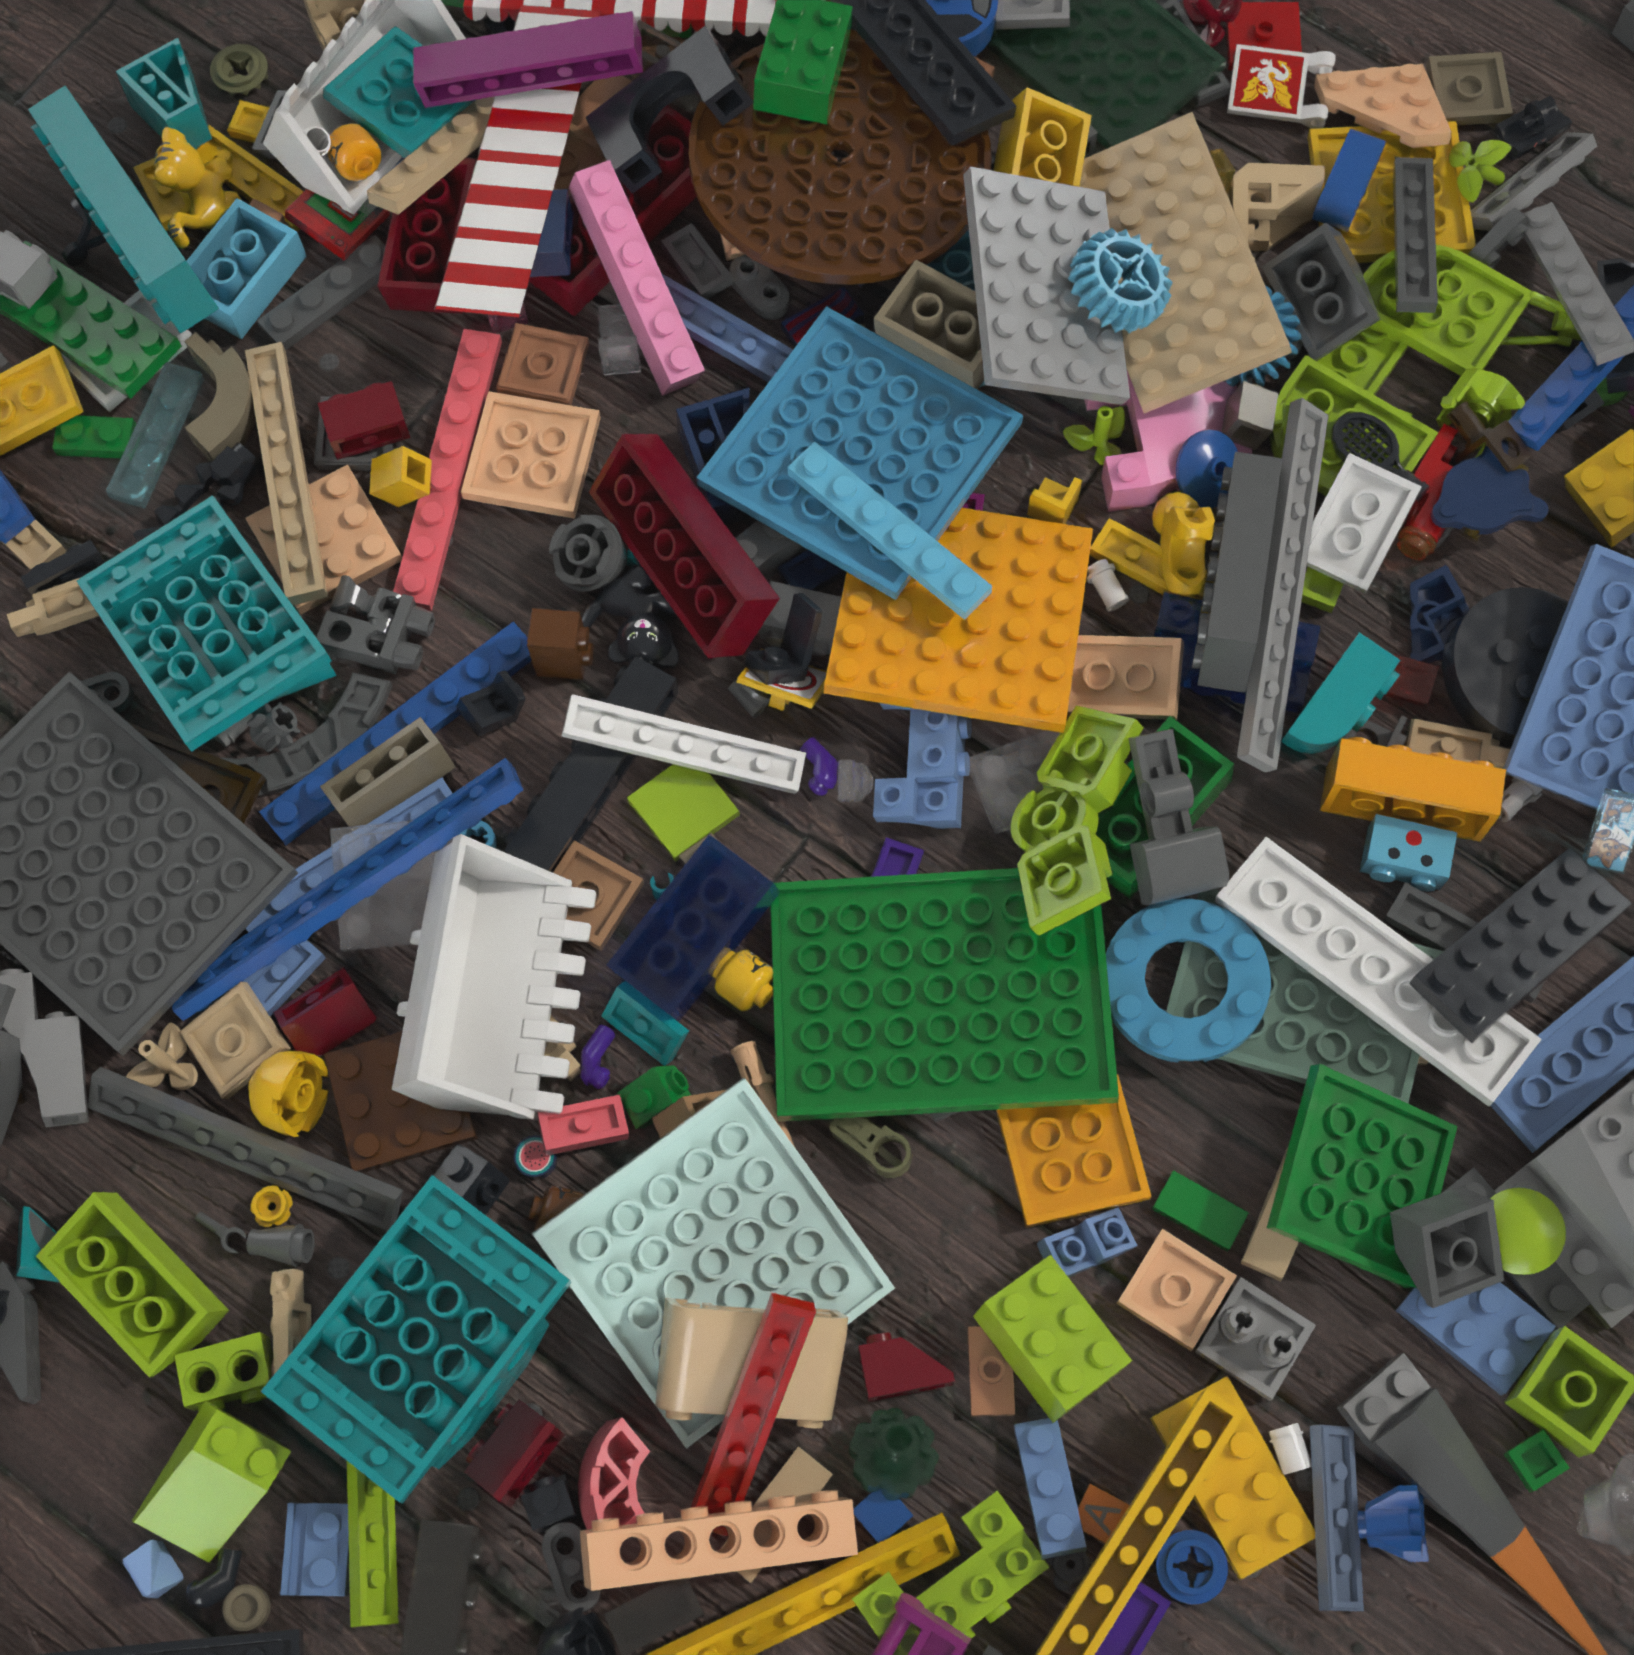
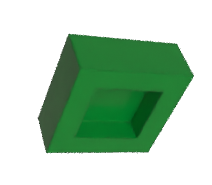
M1544 1429L1536 1432L1504 1453V1456L1529 1493L1536 1491L1570 1469Z

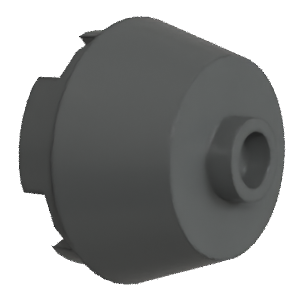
M580 515L581 517L573 520L568 525L561 524L550 542L549 554L553 555L555 574L563 584L576 591L584 592L603 588L614 579L620 577L626 568L627 550L616 527L608 519L598 515Z

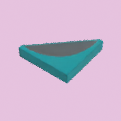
M23 1206L19 1215L16 1276L60 1282L36 1257L57 1232L34 1210Z

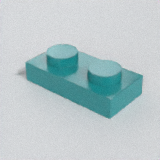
M627 981L616 987L601 1015L602 1018L663 1066H666L674 1059L689 1032L686 1027Z

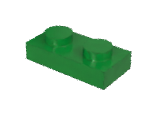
M77 415L56 426L52 449L57 456L132 459L137 424L133 418Z

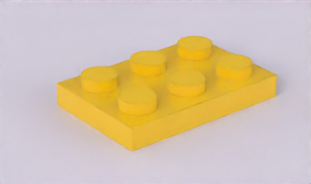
M54 345L0 373V456L84 412L63 356Z

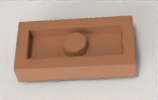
M980 1326L968 1327L971 1417L1014 1416L1013 1369Z

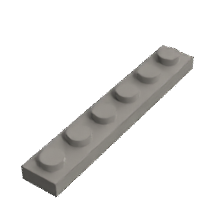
M1551 202L1523 213L1528 217L1525 224L1528 231L1524 235V239L1596 365L1598 366L1633 353V337L1554 204Z

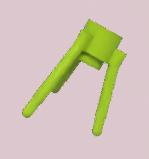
M1532 291L1530 293L1532 300L1529 304L1555 313L1551 329L1557 331L1558 336L1506 337L1501 345L1558 344L1570 347L1572 339L1582 341L1560 301Z

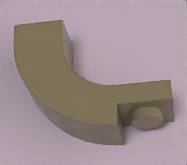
M195 332L184 342L193 360L217 383V389L211 405L187 425L185 429L195 447L212 462L227 446L232 448L237 442L243 446L246 444L254 429L256 416L249 374L238 353L232 347L223 353L213 340L206 343Z

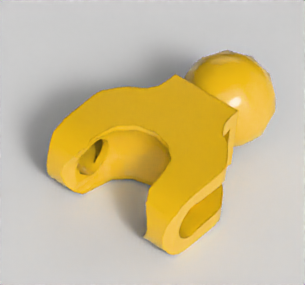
M1181 492L1166 494L1157 501L1152 512L1153 526L1161 535L1160 545L1162 548L1164 580L1168 589L1173 593L1201 594L1204 592L1206 579L1205 544L1206 540H1212L1215 522L1210 507H1200L1197 501L1188 494ZM1188 571L1190 572L1191 579L1183 578L1178 573Z

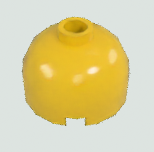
M302 1051L279 1052L265 1059L252 1075L248 1085L250 1107L255 1118L263 1126L279 1134L291 1137H298L297 1133L301 1130L309 1132L314 1128L323 1113L328 1098V1090L322 1089V1076L329 1078L328 1069L323 1059L315 1054Z

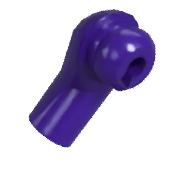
M811 737L802 745L800 751L805 752V757L814 765V776L808 782L810 790L818 796H824L837 783L838 763L814 737Z
M598 1025L581 1051L580 1078L586 1086L592 1085L596 1089H603L610 1078L609 1069L601 1067L600 1064L603 1054L615 1038V1033L605 1025Z

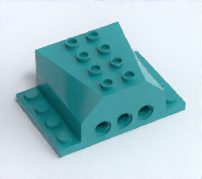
M213 495L76 581L191 752L266 703L337 676L329 663L332 660Z
M432 1175L261 1392L399 1503L403 1504L431 1466L440 1469L474 1437L528 1366L550 1325L545 1320V1317L572 1282Z

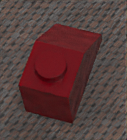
M890 1332L865 1337L866 1344L858 1345L868 1403L950 1387L955 1383L954 1374L951 1370L904 1338L892 1339Z

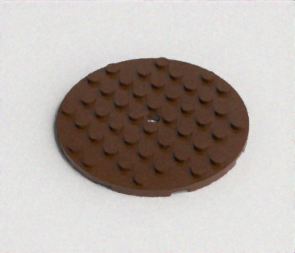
M851 30L849 44L827 124L753 110L752 104L723 126L704 101H700L696 108L689 134V169L693 188L703 211L723 237L739 251L774 271L794 278L826 284L853 285L888 280L906 274L915 260L927 265L943 255L969 229L963 174L970 167L991 170L992 163L988 129L952 146L856 30ZM764 44L753 48L732 62L753 101L754 78ZM835 150H843L849 156L842 158V162H838V158L832 156L831 153Z

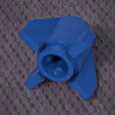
M1399 1485L1372 1501H1366L1365 1511H1358L1359 1537L1367 1538L1370 1548H1380L1409 1562H1429L1425 1538V1497L1418 1492L1417 1485Z

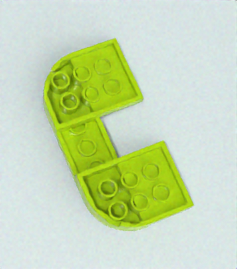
M1436 245L1438 303L1435 313L1396 312L1395 250L1383 255L1363 274L1381 320L1318 361L1313 360L1309 355L1304 356L1286 381L1277 399L1273 432L1269 435L1274 457L1282 458L1290 402L1303 398L1328 414L1317 490L1319 493L1327 496L1344 464L1335 453L1331 443V430L1337 419L1347 413H1366L1386 423L1395 433L1399 443L1400 464L1405 470L1413 472L1432 445L1438 432L1375 396V394L1409 346L1460 376L1466 369L1477 368L1484 370L1531 302L1530 293L1532 291L1461 251ZM1345 428L1342 430L1344 433L1348 432ZM1356 428L1353 430L1356 434L1359 432ZM1367 428L1364 430L1367 434L1370 432ZM1351 433L1348 435L1350 438L1354 437ZM1362 433L1359 435L1362 439L1365 437ZM1373 433L1370 435L1373 439L1376 437ZM1346 438L1343 439L1345 443L1348 442ZM1368 438L1365 440L1367 443L1371 442ZM1379 438L1376 440L1379 444L1382 442ZM1352 443L1349 444L1351 448L1354 447ZM1363 443L1360 444L1362 448L1365 447ZM1357 448L1354 450L1357 453L1360 452V450ZM1368 448L1365 450L1368 453L1371 452V450ZM1379 448L1376 450L1379 453L1382 452V450ZM1363 453L1360 455L1363 458L1366 457ZM1374 453L1371 455L1374 458L1377 457ZM1385 453L1382 455L1385 458L1388 457ZM1380 458L1377 460L1379 463L1383 462Z

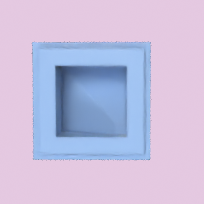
M149 1540L123 1559L125 1568L143 1597L159 1598L183 1580L182 1572L163 1541Z

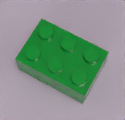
M824 0L776 1L754 78L753 110L822 124L828 123L850 40L853 6Z

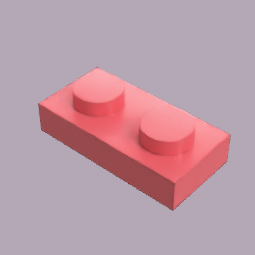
M620 1095L565 1105L560 1114L537 1112L545 1156L627 1140L629 1137Z

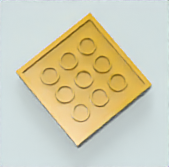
M1456 121L1448 122L1452 131L1448 145L1417 148L1400 143L1401 136L1385 129L1381 134L1363 126L1309 130L1307 140L1311 165L1324 166L1325 179L1320 195L1350 128L1386 141L1348 232L1335 228L1341 232L1357 263L1375 262L1383 255L1395 250L1393 165L1395 157L1433 158L1436 245L1450 247L1467 255L1476 246L1470 204L1462 196L1457 182V178L1464 167H1452L1449 163L1450 151L1459 142Z

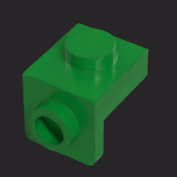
M674 1065L653 1067L617 1092L636 1129L647 1127L653 1123V1117L680 1098L691 1095L688 1090L689 1084L686 1077Z

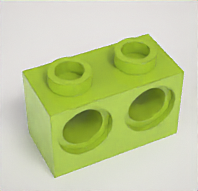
M261 1332L174 1355L183 1406L185 1408L199 1412L204 1402L207 1401L225 1410V1403L241 1399L242 1404H248L268 1398L261 1390L272 1378L271 1364L274 1359L270 1337ZM256 1359L258 1362L256 1376L249 1381H243L240 1374L243 1364L248 1360ZM207 1371H213L215 1374L214 1386L208 1392L201 1393L198 1388L200 1377Z

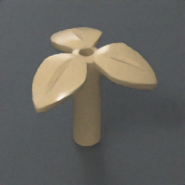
M172 1022L168 1023L160 1035L158 1046L151 1040L141 1042L138 1050L147 1060L136 1065L126 1077L153 1088L157 1087L164 1080L166 1074H169L172 1088L187 1090L193 1087L198 1077L195 1066L192 1063L176 1062L187 1051V1044L179 1033L181 1031L180 1028Z

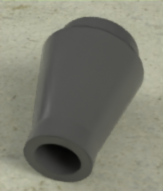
M302 1224L262 1230L252 1229L247 1237V1252L249 1255L262 1256L294 1267L299 1266L300 1263H308L314 1252V1233L311 1229L304 1228Z

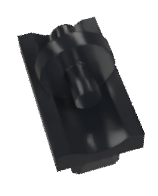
M1550 95L1541 101L1533 100L1527 103L1524 110L1496 124L1494 132L1501 141L1511 146L1507 157L1510 160H1515L1525 152L1552 140L1555 136L1568 130L1572 121L1559 111L1555 100Z

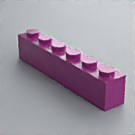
M633 11L413 48V82L425 108L643 72L641 34Z

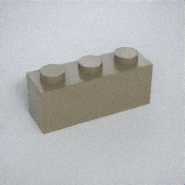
M419 717L320 787L354 833L456 767L439 740L422 718Z

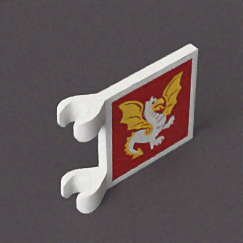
M1237 44L1227 113L1297 122L1312 129L1323 128L1328 117V107L1323 104L1302 106L1307 71L1315 75L1331 73L1332 67L1335 64V54L1329 51L1302 53Z

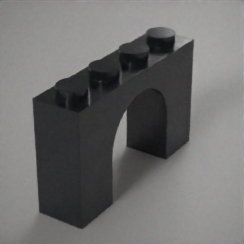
M706 26L585 117L606 160L611 161L618 179L632 194L662 172L649 145V132L657 115L669 103L685 95L698 94L723 126L754 103L725 50Z

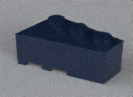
M749 388L676 409L678 434L696 483V477L750 408ZM698 486L700 492L725 525L750 518L748 514Z

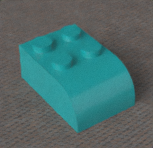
M1359 632L1283 737L1281 743L1295 751L1313 754L1332 748L1351 729L1357 733L1376 709L1375 706L1370 704L1372 699L1376 697L1381 700L1400 676L1394 669L1401 660Z

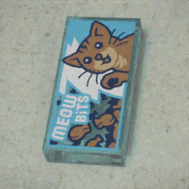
M1605 788L1582 859L1592 868L1624 874L1634 846V794Z

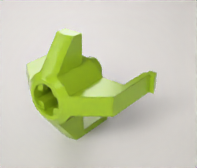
M1470 368L1464 371L1449 394L1443 396L1441 406L1444 409L1436 418V421L1440 428H1442L1444 423L1449 426L1451 421L1446 415L1463 402L1468 401L1469 406L1484 426L1493 429L1506 419L1509 421L1512 418L1511 410L1522 409L1525 402L1521 394L1505 377L1493 372ZM1486 443L1483 445V447L1481 448V450L1479 451V453L1476 455V457H1478L1479 455L1482 454V452H1483V450H1484V448H1485V446H1486Z

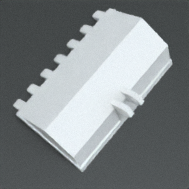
M366 0L356 18L351 17L344 25L336 41L332 39L325 47L317 63L313 61L305 70L299 84H293L286 92L282 103L275 110L263 144L304 188L339 204L343 210L355 214L368 199L367 190L390 172L402 158L400 154L368 132L381 150L380 164L377 170L368 178L360 181H350L338 173L328 160L326 154L324 156L319 154L303 131L307 128L318 126L326 130L330 136L336 128L342 125L357 124L323 99V88L393 27L397 26L423 46L466 39L441 0Z

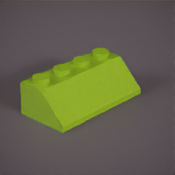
M93 1192L36 1255L148 1377H154L175 1361L174 1355L188 1352L201 1343L229 1312L228 1308L118 1193Z

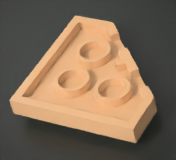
M1405 64L1403 66L1385 68L1371 67L1364 70L1333 71L1331 73L1316 74L1314 88L1320 104L1326 105L1329 112L1336 114L1341 110L1355 116L1354 123L1379 134L1384 129L1401 136L1400 143L1412 148L1448 145L1450 143L1452 131L1423 64Z

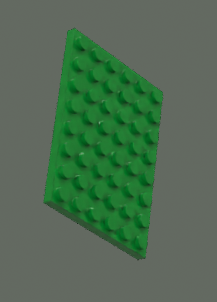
M1018 868L770 883L778 1122L1118 1103L1119 1092L1101 904L1038 936L1029 926Z

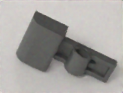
M1173 729L1128 738L1148 834V840L1130 844L1141 904L1151 905L1226 887L1229 881V870L1219 827L1204 826L1192 829L1189 808L1193 806L1194 793L1189 777L1184 772H1181Z

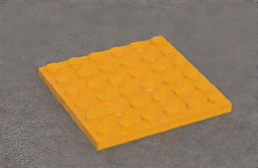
M961 508L938 542L992 585V593L965 620L913 577L898 598L894 600L846 572L823 694L1064 733L1093 529Z

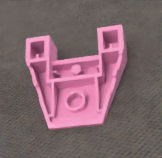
M1127 371L1130 399L1123 405L1085 400L1087 411L1096 410L1102 406L1117 407L1127 405L1137 452L1105 457L1101 480L1108 512L1146 507L1157 502L1159 497L1173 490L1180 491L1176 480V461L1182 445L1190 436L1202 430L1222 432L1226 400L1237 389V386L1232 387L1222 381L1144 413ZM1234 443L1238 452L1252 454V449Z

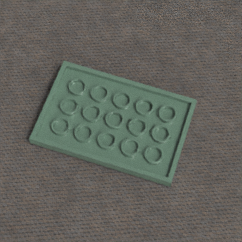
M1214 889L1198 893L1197 900H1203L1220 906L1215 902V898L1220 891ZM1253 931L1263 946L1270 967L1271 989L1268 1004L1260 1023L1251 1036L1232 1052L1216 1059L1306 1084L1310 1065L1322 1064L1408 1103L1420 1055ZM1185 942L1167 1006V1013L1177 1017L1193 1018L1206 1015L1220 1004L1226 994L1228 978L1224 964L1214 951L1200 943ZM1412 943L1433 960L1444 952Z

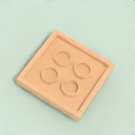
M488 391L461 490L463 499L575 519L601 419L600 411Z
M348 464L309 484L328 597L295 605L300 615L333 598L343 575L350 576L355 584L358 585L402 561L398 548ZM269 505L245 519L282 582Z

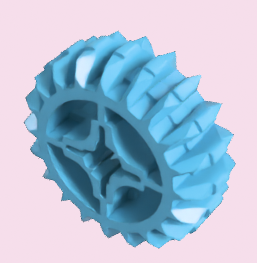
M1110 228L1104 233L1099 231L1097 234L1092 235L1087 242L1084 241L1078 248V252L1070 264L1072 270L1068 280L1074 283L1071 294L1081 298L1078 307H1086L1089 310L1088 319L1096 316L1100 319L1101 328L1111 324L1115 333L1123 329L1131 333L1138 328L1142 330L1144 327H1148L1154 319L1156 320L1164 312L1163 309L1172 296L1169 290L1173 282L1167 278L1170 268L1160 263L1163 254L1155 255L1151 250L1153 243L1145 245L1141 242L1140 234L1131 238L1126 229L1117 233L1113 228ZM1121 277H1122L1123 280H1122V282L1119 284L1118 281H1119V280L1121 279Z

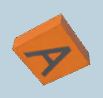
M1089 1484L1078 1506L1083 1533L1105 1544L1130 1505Z

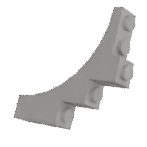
M22 969L0 971V983L16 989L1 1030L18 1037L20 1040L21 1058L28 1066L36 1085L41 1116L45 1127L89 1123L83 1035L79 1016H71L69 1012H53L47 1014L45 1019H38L36 984L32 972L25 973Z

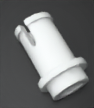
M1102 559L1088 567V577L1086 580L1089 584L1093 583L1107 611L1111 612L1124 606L1129 601V597L1125 594L1113 572L1115 570L1114 564H1109L1107 559Z

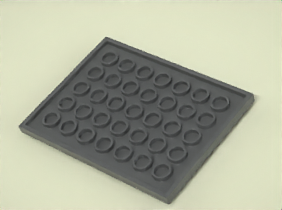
M69 671L0 740V944L108 1044L124 1056L287 886L298 872Z

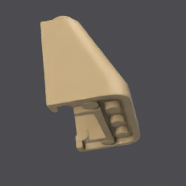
M665 1298L655 1405L659 1409L666 1410V1418L675 1420H692L693 1413L725 1415L765 1309L717 1306L702 1302V1308H700V1304L687 1303V1299ZM816 1308V1315L776 1418L797 1419L796 1425L805 1428H823V1421L832 1420L847 1337L848 1316L838 1310Z

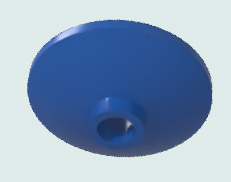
M1202 430L1190 436L1179 451L1176 461L1178 487L1181 493L1188 494L1196 500L1200 507H1216L1219 492L1227 494V491L1220 490L1224 466L1232 467L1234 454L1238 452L1235 444L1227 435L1217 430Z

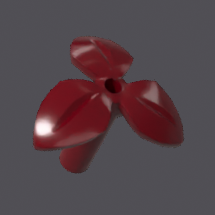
M1183 0L1185 12L1193 24L1198 26L1208 24L1200 33V37L1208 49L1216 46L1222 40L1225 31L1220 23L1221 21L1233 22L1241 9L1242 0H1222L1218 9H1215L1208 0Z

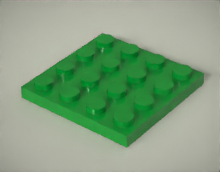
M1322 1064L1310 1065L1266 1228L1405 1288H1417L1396 1254L1390 1212L1441 1194L1458 1126Z

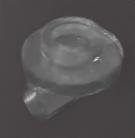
M839 760L838 801L862 802L873 787V776L869 772L868 766L865 763L855 762L854 760Z

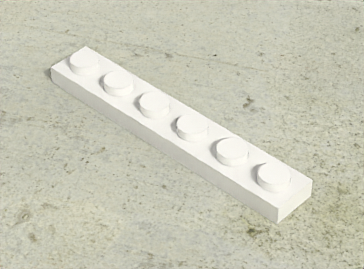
M573 694L569 700L561 735L562 737L796 794L799 791L806 756L805 752Z

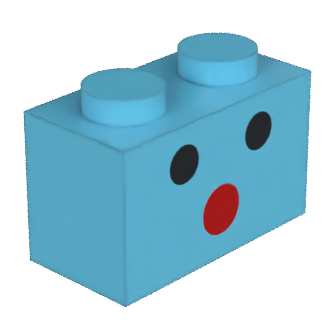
M1376 814L1368 826L1360 872L1370 874L1372 879L1381 882L1398 880L1411 883V886L1420 891L1440 890L1450 876L1457 832Z

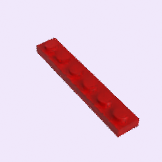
M771 1292L690 1508L707 1507L708 1514L725 1512L724 1504L744 1501L816 1315L814 1303ZM723 1525L717 1526L712 1530V1533L728 1536V1531Z

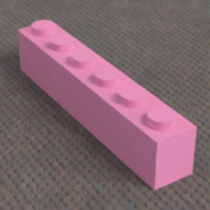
M607 160L575 172L568 189L662 396L695 383L704 373L705 369L611 161Z

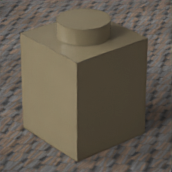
M1243 381L1226 400L1222 433L1227 435L1234 443L1256 450L1273 432L1278 393L1264 389L1260 385Z

